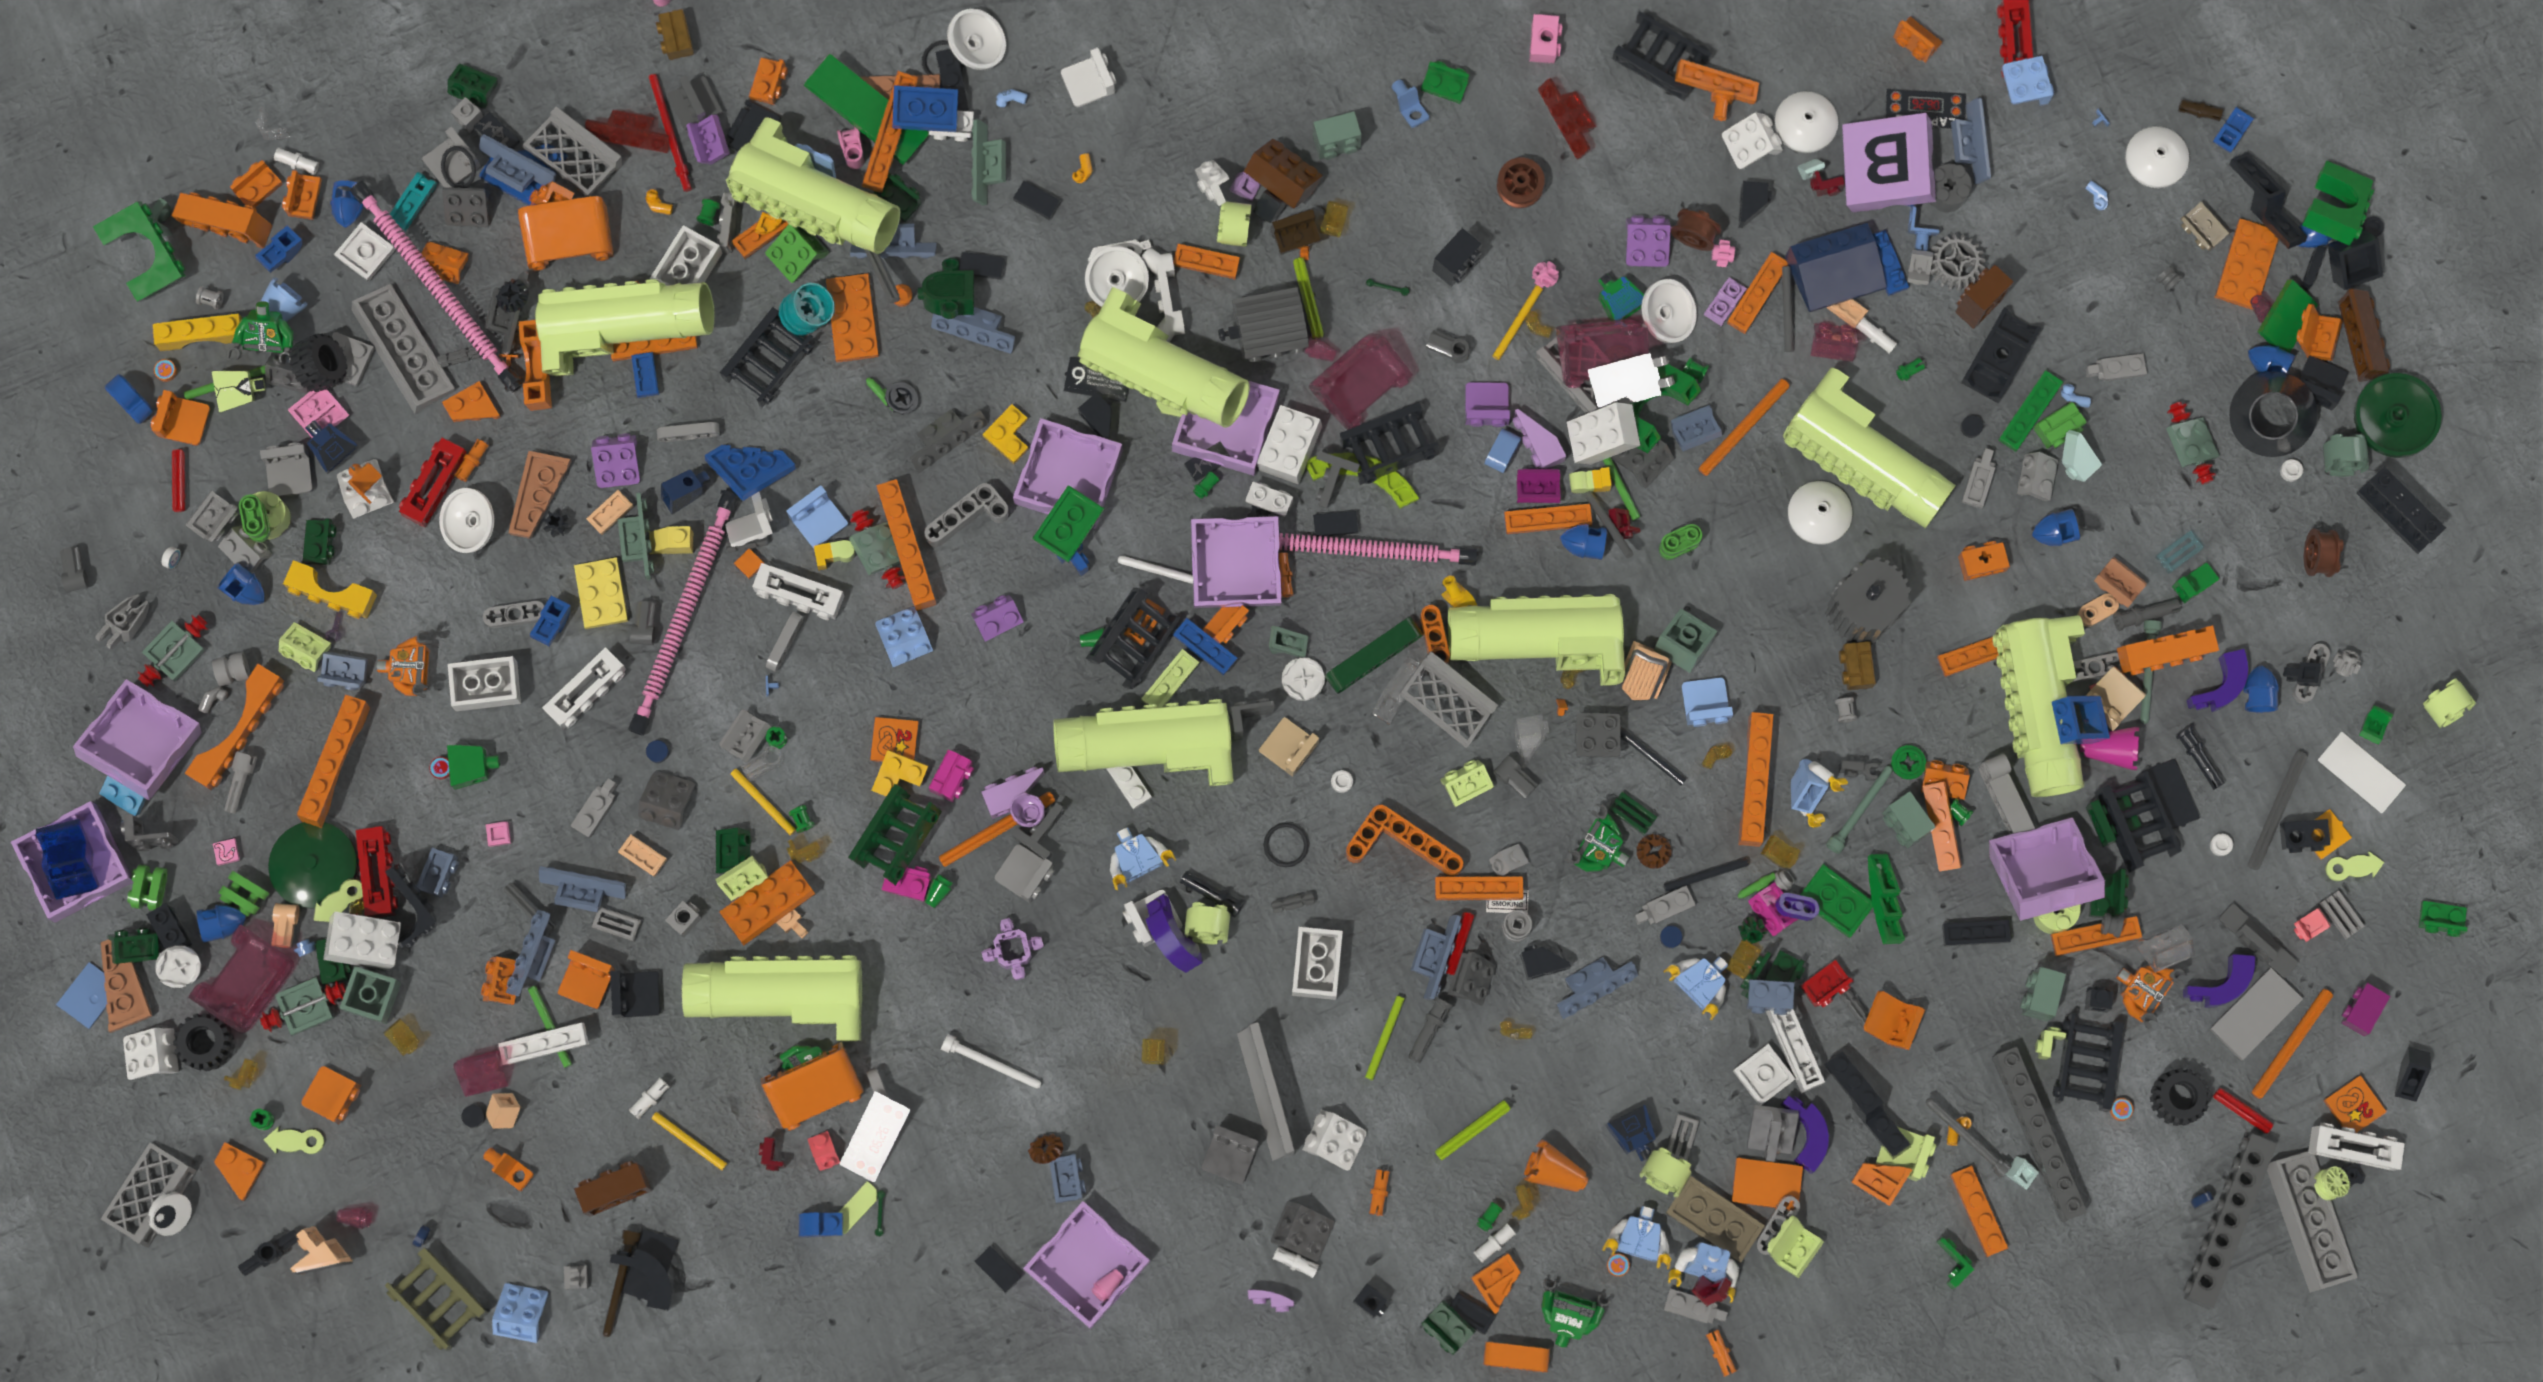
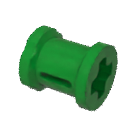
M703 199L701 202L703 206L696 220L704 225L714 226V218L721 205L713 200Z
M1690 357L1682 372L1697 379L1698 383L1701 384L1709 366H1702L1694 362L1693 358Z
M771 727L767 730L766 740L769 746L776 750L782 749L787 743L784 731L780 727ZM776 734V736H779L780 741L773 740L772 736Z
M1957 798L1950 804L1952 817L1959 822L1960 826H1963L1973 814V811L1961 805Z
M806 805L794 808L789 812V816L793 817L797 826V833L805 832L815 826L808 816Z
M259 1108L254 1110L250 1116L251 1125L259 1130H269L274 1125V1116L269 1111ZM261 1115H263V1116L266 1117V1118L263 1120V1122H264L263 1124H261V1123L258 1122V1121L261 1120V1117H260Z

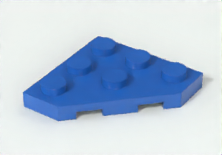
M547 144V149L555 148L552 145ZM541 145V146H537V147H533V148L536 149V150H537V149H545V145ZM526 149L517 151L519 154L554 172ZM561 153L548 154V159L551 162H561ZM563 153V160L565 161L568 156L566 153ZM490 158L479 174L480 179L530 206L531 201H529L532 192L541 188L542 185L533 180L522 193L486 173V167L494 159Z
M721 445L705 455V461L742 501L796 469L795 463L781 450L765 452L761 451V448L743 447V449L731 448V445Z

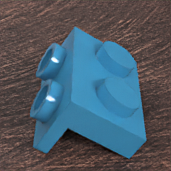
M109 776L106 777L99 793L134 816L140 814L146 798Z

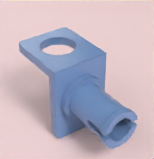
M1403 80L1394 82L1392 90L1397 94L1400 113L1410 127L1414 128L1429 120V115L1419 102L1417 88L1414 86L1408 89ZM1418 111L1422 116L1417 120H1413L1410 118V114Z
M1916 206L1910 208L1908 233L1916 235L1915 250L1928 252L1929 236H1937L1939 230L1914 227Z

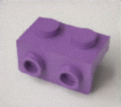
M712 114L699 123H688L686 125L698 163L714 164L730 154L718 115Z
M1001 595L995 598L993 603L987 606L981 605L974 610L975 612L971 613L984 641L1023 623V619L1010 595Z

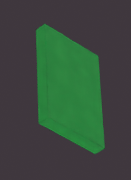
M2288 279L2257 332L2271 346H2279L2280 349L2290 353L2297 342L2298 330L2302 329V313L2304 309H2307L2308 304H2313L2315 308L2318 304L2294 280Z
M1068 485L1032 539L1069 563L1105 509Z
M1822 864L1800 894L1801 896L1813 898L1819 905L1818 916L1849 939L1873 908L1872 900L1824 864Z

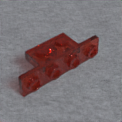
M1549 78L1538 88V91L1577 160L1581 159L1590 150V146L1583 133L1592 131L1596 126L1578 93L1574 91L1561 95L1552 78Z
M612 110L607 123L587 119L585 122V129L601 141L668 153L669 135L651 131L654 125V117Z

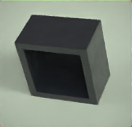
M1461 228L1434 258L1432 271L1451 287L1455 283L1459 284L1465 278V272L1468 268L1471 267L1473 269L1480 261L1479 256L1481 255L1482 244L1464 228Z
M2367 230L2362 231L2358 239L2354 238L2350 246L2340 241L2327 244L2333 282L2343 290L2383 277L2378 238Z

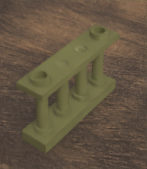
M423 1248L418 1253L421 1257L419 1260L420 1264L396 1287L391 1283L384 1285L388 1289L386 1294L394 1302L398 1300L434 1337L432 1342L440 1350L444 1348L450 1351L453 1347L447 1341L472 1317L478 1316V1318L483 1319L489 1312L429 1249ZM432 1268L437 1274L435 1280L410 1303L401 1293L426 1269ZM447 1284L452 1289L451 1295L425 1319L417 1309L441 1285L445 1286ZM462 1300L467 1305L466 1311L440 1335L432 1325L454 1303Z

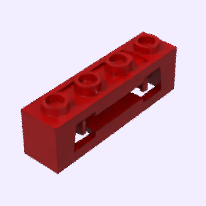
M2002 0L2001 4L1997 6V17L2001 18L1998 35L1999 38H2002L2003 44L2000 46V57L2004 58V64L2013 62L2015 55L2013 25H2018L2020 20L2021 24L2018 28L2020 57H2016L2014 62L2033 58L2029 0Z
M442 437L439 442L433 445L432 455L429 460H425L422 464L421 474L418 479L413 480L410 486V493L407 498L404 497L399 505V512L403 517L426 528L455 478L454 474L463 463L464 455L467 454L464 448ZM439 463H442L441 465L444 468L427 495L428 501L426 503L422 498L439 470Z
M382 826L356 830L365 916L371 918L395 916V909H398V900L396 896H393V888L396 885L385 873V866L393 862L392 853L388 851V845H391L390 833L386 832V829ZM368 852L377 854L380 887L383 889L384 894L381 891L375 892L372 858L368 856Z

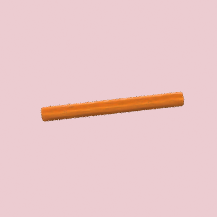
M1781 379L1699 466L1698 470L1703 475L1707 476L1788 390L1789 383Z
M1051 792L1038 797L1045 808L1055 802ZM1009 814L940 855L939 860L946 867L1014 827L1017 823L1012 815Z
M2323 989L2258 1081L2252 1090V1094L2256 1098L2261 1099L2264 1097L2332 999L2333 994L2329 990Z

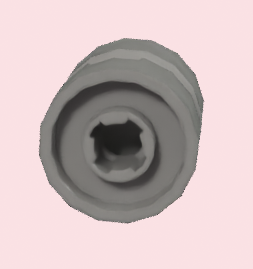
M244 652L230 655L229 660L225 656L212 660L213 672L220 687L232 684L234 679L237 681L247 680L250 676V668Z
M1521 910L1510 912L1502 924L1504 937L1508 941L1515 943L1524 941L1532 928L1530 916Z

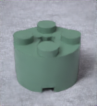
M2342 434L2332 435L2330 441L2323 445L2326 473L2330 471L2332 476L2346 477L2353 476L2354 471L2360 470V473H2363L2369 469L2367 441L2364 435L2358 434L2352 437H2344Z

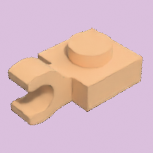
M792 910L776 922L786 933L792 929L802 939L808 934L807 930L798 923L802 917L795 910Z

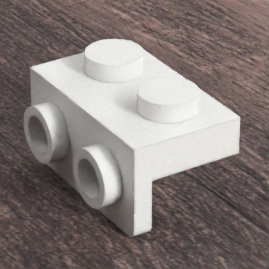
M1214 160L1204 162L1195 169L1199 178L1197 185L1202 193L1205 192L1210 201L1213 200L1220 206L1226 201L1219 185L1229 180V177Z
M1252 482L1246 497V503L1285 517L1288 510L1290 511L1293 497L1283 490L1271 489L1267 484Z

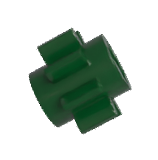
M1754 916L1743 919L1742 925L1738 926L1742 941L1748 940L1751 944L1762 941L1763 934H1767L1763 919L1758 920Z

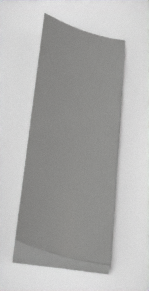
M391 284L352 301L351 310L414 414L454 392L452 383Z
M1259 1023L1250 1024L1249 1027L1237 1033L1271 1158L1272 1161L1294 1155V1148Z
M2307 1151L2271 1162L2267 1173L2309 1292H2314L2358 1277L2331 1200L2322 1199L2315 1190L2314 1184L2316 1179L2314 1177L2320 1169L2315 1155Z

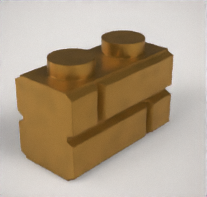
M683 9L659 14L660 22H656L658 34L663 35L664 41L660 42L663 54H667L669 60L693 55Z
M1870 642L1844 644L1842 650L1839 651L1840 664L1844 663L1845 672H1842L1843 685L1847 684V690L1873 688L1876 683Z

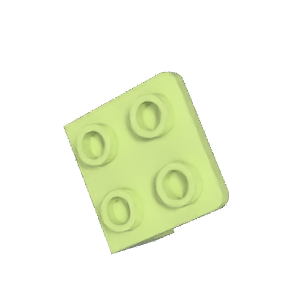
M1897 1127L1909 1141L1911 1147L1893 1160L1883 1146H1881L1876 1164L1910 1167L1912 1171L1908 1179L1918 1181L1927 1174L1929 1165L1926 1162L1928 1156L1932 1157L1935 1151L1936 1144L1933 1143L1935 1137L1927 1134L1921 1136Z
M1792 1215L1783 1222L1778 1235L1770 1240L1767 1251L1778 1266L1799 1278L1824 1242L1806 1230L1797 1217Z

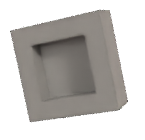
M588 1266L564 1267V1289H588Z

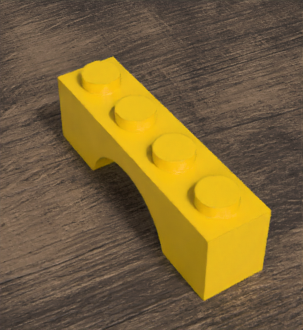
M239 314L154 323V345L160 351L182 349L187 344L200 341L232 343L235 329L242 317Z
M294 560L283 582V585L288 589V593L298 597L300 594L308 596L307 599L316 604H320V601L327 603L328 608L338 612L340 609L348 611L347 615L356 619H360V616L368 618L377 597L373 590L352 583L348 588L340 592L325 591L319 586L317 571L313 567Z

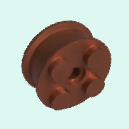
M1523 157L1511 159L1499 171L1497 192L1503 202L1511 207L1526 208L1532 206L1542 195L1545 182L1544 173L1541 167L1531 159Z
M1685 208L1680 210L1677 214L1678 222L1676 226H1672L1670 229L1672 236L1691 248L1701 251L1713 250V240L1716 235L1720 234L1721 226L1709 218L1710 215L1705 211L1699 210L1695 212Z
M2311 529L2308 533L2304 546V567L2309 576L2323 573L2326 577H2332L2335 573H2339L2340 552H2342L2344 544L2343 540L2339 539V535L2335 530H2329L2327 533H2324L2318 529Z

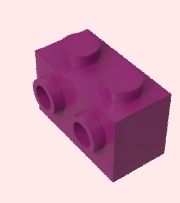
M2366 983L2355 989L2352 994L2354 1000L2351 1006L2348 1004L2341 1015L2344 1017L2341 1023L2362 1036L2371 1033L2391 997Z

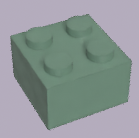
M1355 111L1313 122V139L1319 159L1325 158L1329 160L1335 158L1338 154H1352L1357 149H1360L1361 132Z
M1680 609L1660 635L1654 651L1691 673L1711 646L1717 630L1685 610Z
M1908 792L1889 805L1882 813L1885 824L1889 828L1894 829L1897 833L1896 839L1902 846L1905 845L1907 849L1928 836L1936 828L1911 792Z
M354 966L340 1009L387 1025L401 982L397 979Z
M2039 967L2031 975L2029 974L2025 987H2028L2026 996L2023 995L2020 1008L2023 1009L2022 1015L2046 1022L2054 1018L2066 974Z

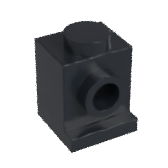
M2099 986L2086 989L2085 1010L2105 1013L2112 1010L2113 992L2107 990L2106 987Z
M1366 1284L1353 1300L1355 1305L1373 1319L1376 1315L1381 1317L1388 1308L1385 1305L1388 1300L1369 1284ZM1369 1299H1374L1376 1301V1305L1374 1307L1368 1306L1367 1302Z

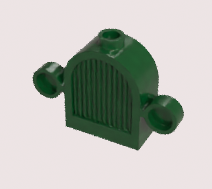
M954 258L943 260L942 271L928 275L923 280L922 287H918V300H923V305L927 311L946 319H953L957 315H974V271H959V263Z

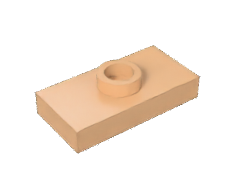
M1853 299L1826 307L1853 328H1856L1868 312L1866 308Z
M617 490L586 519L603 535L634 506Z
M631 834L618 851L619 854L653 877L657 875L667 861V858Z

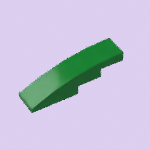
M1870 854L1868 856V874L1871 899L1882 943L1901 944L1905 940L1899 923V919L1903 917L1897 900V896L1901 891L1888 854Z

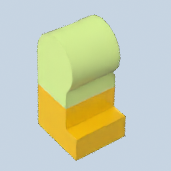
M1609 467L1569 474L1572 493H1586L1588 491L1606 492L1611 489Z
M848 540L814 546L818 571L827 569L826 563L836 561L850 562L855 557V549Z

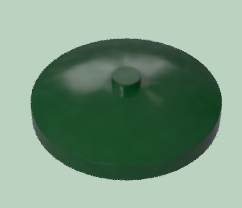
M2390 373L2375 378L2361 391L2354 407V421L2358 433L2365 436L2367 445L2371 449L2388 457L2404 458L2420 453L2433 442L2441 426V407L2436 395L2426 383L2408 374Z
M303 822L286 830L275 842L269 856V876L274 888L285 900L293 905H299L301 908L315 909L316 902L320 906L326 896L339 891L344 881L356 878L358 857L353 843L339 828L325 822L322 828Z

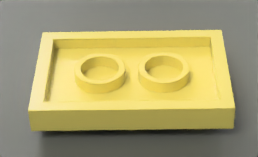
M617 557L574 565L584 628L590 629L627 622L628 616Z

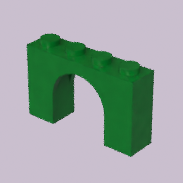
M2326 160L2317 176L2314 188L2340 199L2348 209L2339 208L2314 198L2305 214L2302 226L2350 246L2353 239H2358L2363 228L2361 226L2367 215L2365 213L2369 208V201L2374 192L2371 189L2374 180Z
M142 201L133 203L93 226L103 245H110L133 232L146 236L153 244L155 259L150 269L126 283L137 302L147 299L186 277L184 265L180 260L175 259L173 255L175 251L169 241L165 242L161 235L163 234L161 226L158 222L154 223L150 216L152 215L151 209L146 203L143 204Z
M1669 364L1657 367L1660 379L1673 376L1675 382L1672 386L1661 388L1662 395L1659 396H1670L1688 406L1700 393L1701 388L1692 376ZM1655 397L1629 403L1633 407L1640 446L1636 448L1647 454L1661 437L1653 425L1639 418V413L1642 407Z

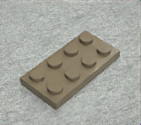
M1692 1176L1688 1178L1680 1195L1674 1199L1666 1211L1667 1215L1713 1246L1731 1252L1730 1257L1739 1263L1742 1262L1765 1225Z

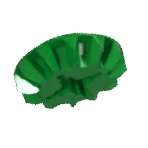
M1902 746L1892 755L1891 766L1894 773L1901 779L1912 780L1918 778L1925 770V755L1915 746ZM1907 754L1910 761L1917 762L1911 765L1910 771L1907 769V765L1900 764L1906 760Z

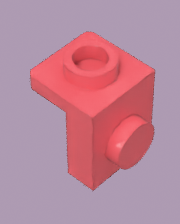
M2320 908L2294 923L2296 927L2294 928L2295 933L2301 940L2304 938L2306 942L2331 927V924Z
M828 1131L807 1139L820 1171L840 1163Z

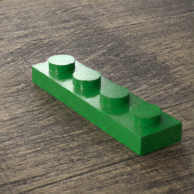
M2045 370L1998 441L2016 452L2063 381Z

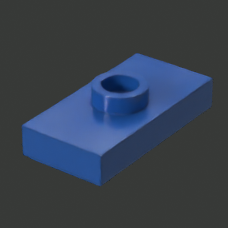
M653 352L631 355L637 397L659 395Z

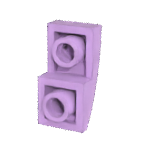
M1729 277L1704 315L1722 326L1747 288Z
M1248 1290V1300H1253V1304H1266V1299H1271V1308H1276V1312H1288L1289 1307H1294V1302L1282 1295L1262 1290Z

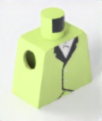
M212 371L219 412L255 401L254 392L266 390L264 378L251 379L250 371Z

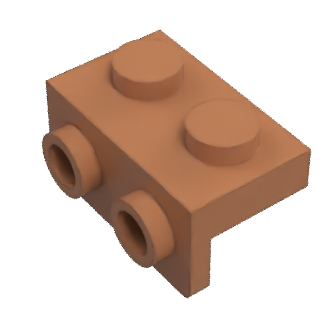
M2115 557L2109 561L2094 580L2100 589L2110 593L2119 604L2125 605L2127 608L2147 585L2143 579Z

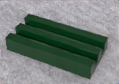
M1623 792L1620 793L1609 808V811L1642 835L1646 834L1657 819V816ZM1623 799L1632 807H1634L1639 812L1644 814L1646 817L1650 819V821H1647L1641 815H1639L1634 810L1629 808L1627 805L1621 802V800ZM1617 805L1646 826L1643 828L1616 809Z

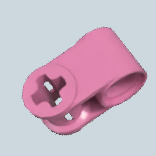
M855 126L854 129L841 132V130H837L847 166L851 169L861 168L864 165L865 159L859 130ZM853 154L859 155L857 159L849 158Z

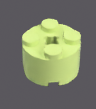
M1226 201L1221 205L1217 242L1227 245L1247 246L1251 204Z
M262 491L253 494L265 505L267 513H270L267 514L271 530L268 539L279 537L290 525L291 515L288 507L274 493Z
M2457 678L2450 681L2446 685L2447 688L2443 691L2438 689L2428 696L2429 699L2423 703L2424 708L2439 728L2452 724L2463 716L2465 708L2470 711L2476 705L2475 700Z
M1192 903V907L1187 909L1184 935L1187 938L1188 935L1193 937V942L1215 945L1218 940H1223V943H1226L1228 941L1231 916L1227 912V907L1223 905L1207 907L1204 903Z
M2081 905L2058 910L2059 913L2057 915L2054 912L2033 917L2034 922L2040 930L2048 934L2066 931L2077 922Z
M1660 1147L1658 1151H1652L1639 1176L1641 1178L1645 1176L1647 1178L1646 1183L1666 1195L1670 1191L1674 1193L1673 1197H1678L1691 1175L1689 1169L1691 1164L1683 1159H1675L1671 1156L1672 1153Z

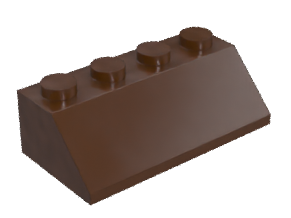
M2349 289L2338 301L2356 375L2358 382L2374 380L2379 376L2387 374L2390 369L2389 360L2385 358L2383 351L2385 349L2384 340L2382 337L2380 338L2378 331L2380 327L2379 320L2374 316L2373 312L2374 301L2372 297H2369L2368 291Z

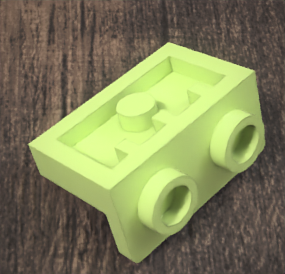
M294 622L279 639L278 651L284 657L299 663L303 668L315 672L318 669V662L322 659L323 653L325 651L328 652L331 648V643Z
M1479 760L1468 761L1463 765V768L1457 771L1451 770L1444 775L1445 777L1440 779L1455 807L1494 787L1484 764Z
M751 856L718 877L716 882L732 901L744 895L752 887L761 884L768 878L765 866L762 863L759 864Z

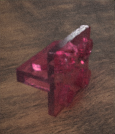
M1827 322L1814 324L1810 356L1853 362L1855 348L1858 346L1856 329L1849 325L1832 326V324Z
M500 1050L460 1059L453 1064L462 1091L466 1097L508 1086L503 1071Z

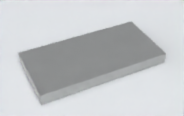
M2270 968L2209 1030L2242 1061L2303 998Z

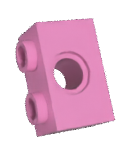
M1533 15L1530 62L1555 63L1556 56H1560L1561 44H1557V36L1561 37L1562 24H1558L1559 16ZM1548 36L1551 38V41L1544 42L1541 37Z

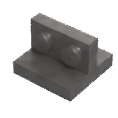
M1754 1105L1747 1148L1764 1150L1766 1161L1775 1162L1776 1154H1792L1799 1115L1798 1111Z

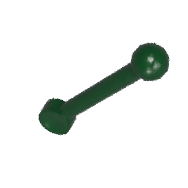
M1373 279L1366 280L1368 287L1376 286L1400 292L1402 296L1409 294L1407 287L1401 289L1374 282Z
M884 1190L877 1192L879 1202L875 1235L881 1237L884 1233L882 1229L883 1198L886 1195Z

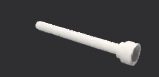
M1119 556L1117 559L1118 563L1193 584V575L1126 556Z
M950 1034L946 1036L941 1050L947 1053L958 1052L1034 1088L1041 1087L1040 1080L959 1044L955 1036Z

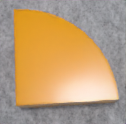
M762 212L755 228V233H772L781 226L783 219H775L768 213Z

